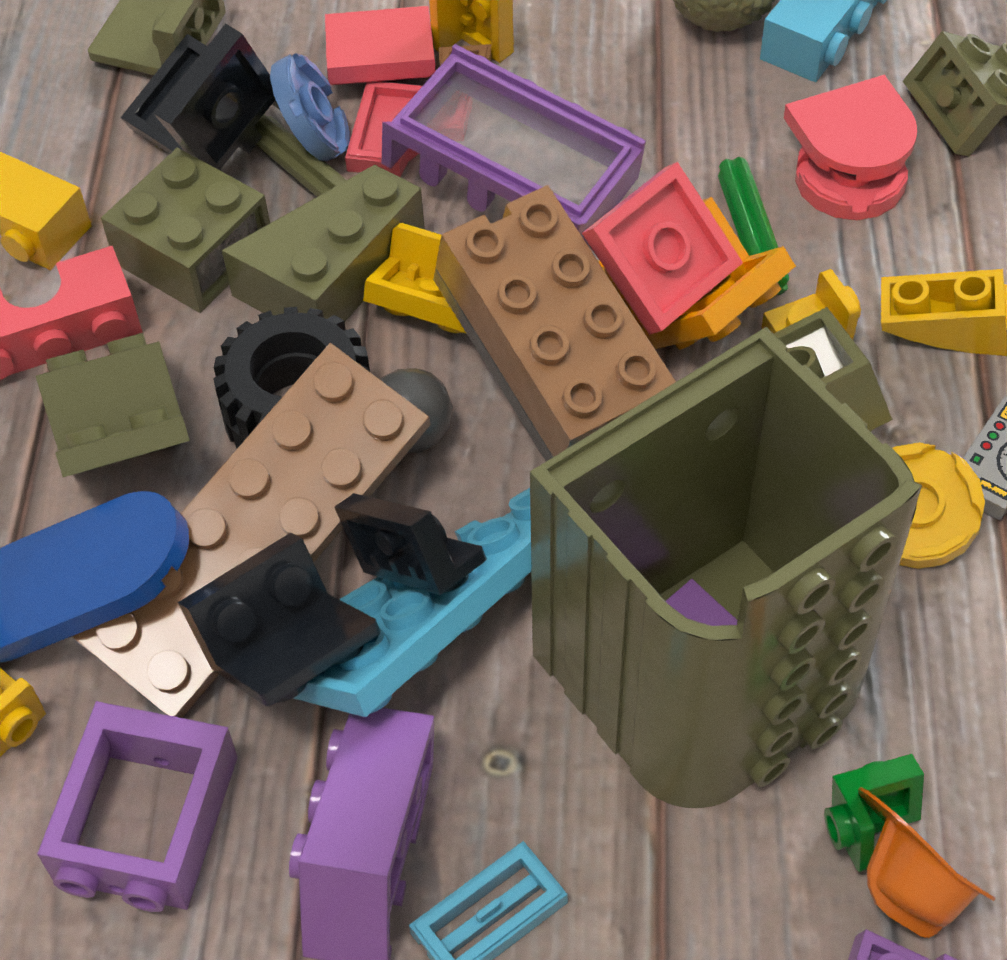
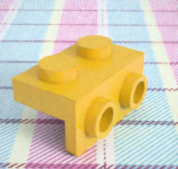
M429 0L433 49L439 52V47H452L462 39L470 45L491 44L492 59L499 63L514 52L513 0Z
M399 223L392 230L389 258L365 280L363 301L384 307L387 312L393 315L413 316L435 323L447 332L466 333L433 280L441 234Z

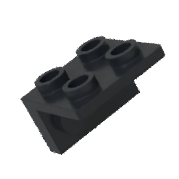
M291 532L178 602L211 669L264 706H271L296 697L305 689L309 680L332 665L342 664L353 659L362 651L365 643L381 633L375 618L327 593L303 539Z

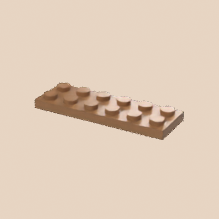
M330 342L180 513L185 518L189 528L188 550L178 571L171 567L168 574L161 580L166 585L162 592L143 607L78 633L73 638L163 713L183 718L219 674L212 670L178 602L290 532L303 539L313 562H315L343 529L334 507L353 493L370 497L431 425L429 416Z

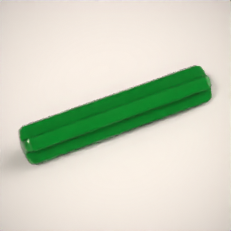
M740 156L733 160L726 158L719 165L720 172L718 178L741 244L749 256L778 248L748 162ZM786 274L778 281L781 290L776 295H782L787 291L789 274Z

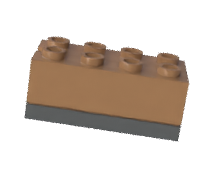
M549 185L507 203L503 218L492 224L484 214L441 234L433 280L545 461L558 455L676 382Z

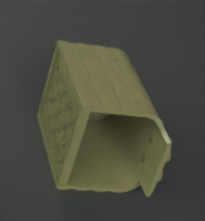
M767 327L530 471L533 657L550 677L553 675L564 688V694L582 715L586 714L597 727L598 735L613 753H619L629 765L630 773L638 783L656 798L668 804L684 808H706L719 805L735 797L754 782L759 787L768 785L779 777L790 764L791 760L787 756L788 753L798 746L804 748L806 745H809L811 749H817L831 740L843 725L842 720L851 712L859 698L922 485L914 481L913 475L904 460L887 443L882 444L867 429L868 424L846 403L841 404L827 390V385L805 364L802 366L787 352L788 347ZM690 579H693L738 620L737 625L710 626L687 619L667 604L666 600Z

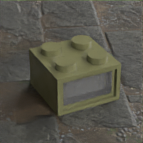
M178 147L101 217L108 244L113 246L121 268L198 313H201L229 286L222 250L270 224L264 194Z

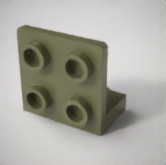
M120 0L89 46L88 54L90 60L155 75L187 34L204 45L208 43L226 13L224 0Z
M942 31L908 73L903 83L955 154L970 157L1003 116H1007V43L998 46L987 43L974 34H967L964 37Z

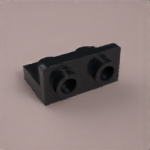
M355 493L334 507L363 573L441 595L462 586L467 581L468 574L487 560L482 546L447 538L444 527L431 511Z

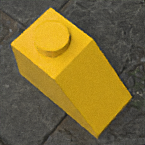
M0 152V242L3 248L15 259L22 262L29 260L51 271L56 263L66 255L92 226L81 189L76 185Z

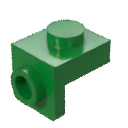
M913 754L887 761H874L861 768L832 776V806L824 810L826 828L834 847L837 850H847L858 872L867 870L874 851L875 833L881 832L885 824L858 793L860 787L879 798L906 823L909 824L921 820L924 773Z

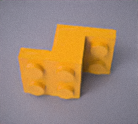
M712 197L703 199V202L743 263L663 331L650 335L600 260L598 262L653 347L658 349L676 345L681 350L694 344L701 338L707 337L710 342L724 338L739 327L741 321L738 315L746 308H755L762 305L781 290L778 281L796 267L784 246L749 256Z

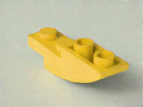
M1003 269L881 277L882 331L937 348L974 354L1007 356V284H1004Z

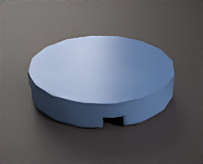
M297 53L292 56L289 54L276 61L271 66L270 71L273 94L282 116L295 137L318 160L328 162L345 152L350 142L347 118L340 106L335 109L332 108L327 96L333 92L326 77L306 56Z

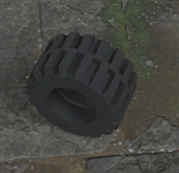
M297 307L284 308L283 314L273 315L271 310L259 314L258 322L251 324L246 321L236 328L237 338H226L221 345L223 355L215 358L213 368L216 377L213 380L225 430L230 442H235L236 449L283 397L274 395V393L284 387L293 385L330 342L370 372L366 347L361 345V337L354 328L346 330L345 321L335 315L325 319L323 310L310 308L307 313H298Z

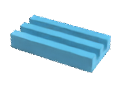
M522 841L409 924L410 934L418 945L422 944L430 960H493L568 903V894L527 844ZM523 867L528 871L529 875L500 897L491 901L479 910L476 915L441 941L435 935L438 930ZM542 888L545 893L457 959L453 958L452 955Z

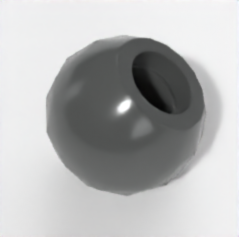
M417 368L397 369L381 377L380 380L430 418L431 425L407 453L423 452L438 444L450 428L453 411L452 402L443 382L431 372Z

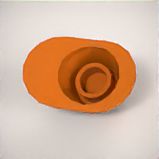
M862 787L858 789V793L885 822L867 867L869 891L874 903L884 914L920 937L930 938L936 935L943 927L952 923L979 894H983L992 901H995L996 898L957 873L908 823L879 798Z

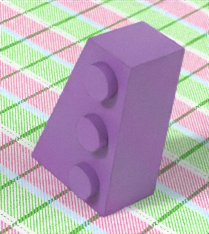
M381 708L376 712L370 713L367 717L349 713L344 730H333L326 758V768L329 771L327 780H316L313 785L308 808V820L311 826L308 835L301 833L296 835L289 861L290 878L299 879L303 957L318 960H390L392 946L390 945V912L392 905L402 906L406 881L400 880L409 845L410 843L416 844L433 768V715Z

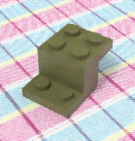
M140 333L108 342L110 355L87 361L85 351L79 350L46 360L49 372L36 375L35 377L58 448L55 454L62 477L190 441L159 341L146 344L144 334Z

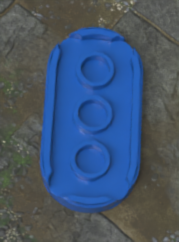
M138 491L117 497L0 548V662L20 658L135 611L155 599L166 587L161 580L168 574L171 567L178 571L185 559L189 545V528L185 518L164 496L155 492Z

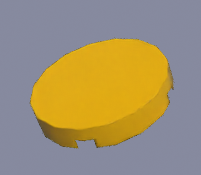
M919 442L895 446L892 449L904 460L913 475L914 481L922 485L899 565L916 569L944 565L965 553L979 534L985 506L980 479L965 459L953 452L950 455L945 451L936 450V445Z

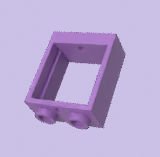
M96 701L37 853L52 878L53 884L58 889L78 897L91 898L95 896L96 891L122 896V900L127 904L149 912H161L165 905L187 910L238 758L228 727ZM110 758L194 774L164 863L78 845Z

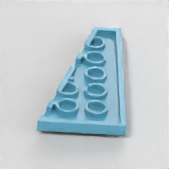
M530 488L509 499L508 505L511 512L505 516L490 519L484 523L474 520L455 531L459 541L482 546L487 557L483 564L468 574L467 581L459 588L438 595L376 577L340 598L341 601L375 618L381 633L365 643L362 651L353 659L342 664L332 665L309 680L305 689L293 699L367 717L370 713L386 706L391 700L392 694L415 673L431 666L438 658V653L457 636L475 627L481 621L482 614L505 594L518 589L524 583L525 577L531 572Z

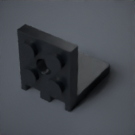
M225 23L208 46L187 34L120 118L130 129L167 153L171 154L178 147L222 171L221 168L238 147L248 154L262 138L255 125L271 105L278 109L279 106L273 94L269 72L244 35Z

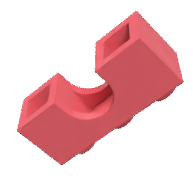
M113 246L57 262L56 266L61 278L60 288L51 300L42 305L29 308L14 306L4 298L0 288V380L9 375L46 364V360L79 350L87 351L111 341L142 333L133 298Z

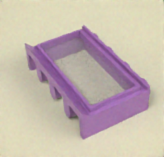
M454 44L449 57L392 122H382L381 164L391 169L406 150L410 148L420 154L419 174L426 184L437 186L447 174L448 169L469 179L467 201L473 209L480 212L487 209L495 199V194L512 202L549 185L588 245L582 232L618 205L638 179L646 140L632 134L625 128L618 127L590 113L578 104L569 102L537 86L531 80L522 78L490 62L487 58L476 55Z

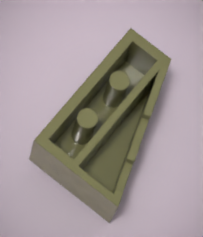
M373 165L222 250L232 296L262 313L271 310L273 315L283 314L284 308L297 307L298 313H307L310 308L323 310L325 319L335 315L346 321L363 303L365 280L389 258L393 228L399 223H404L425 230L421 187L381 167Z

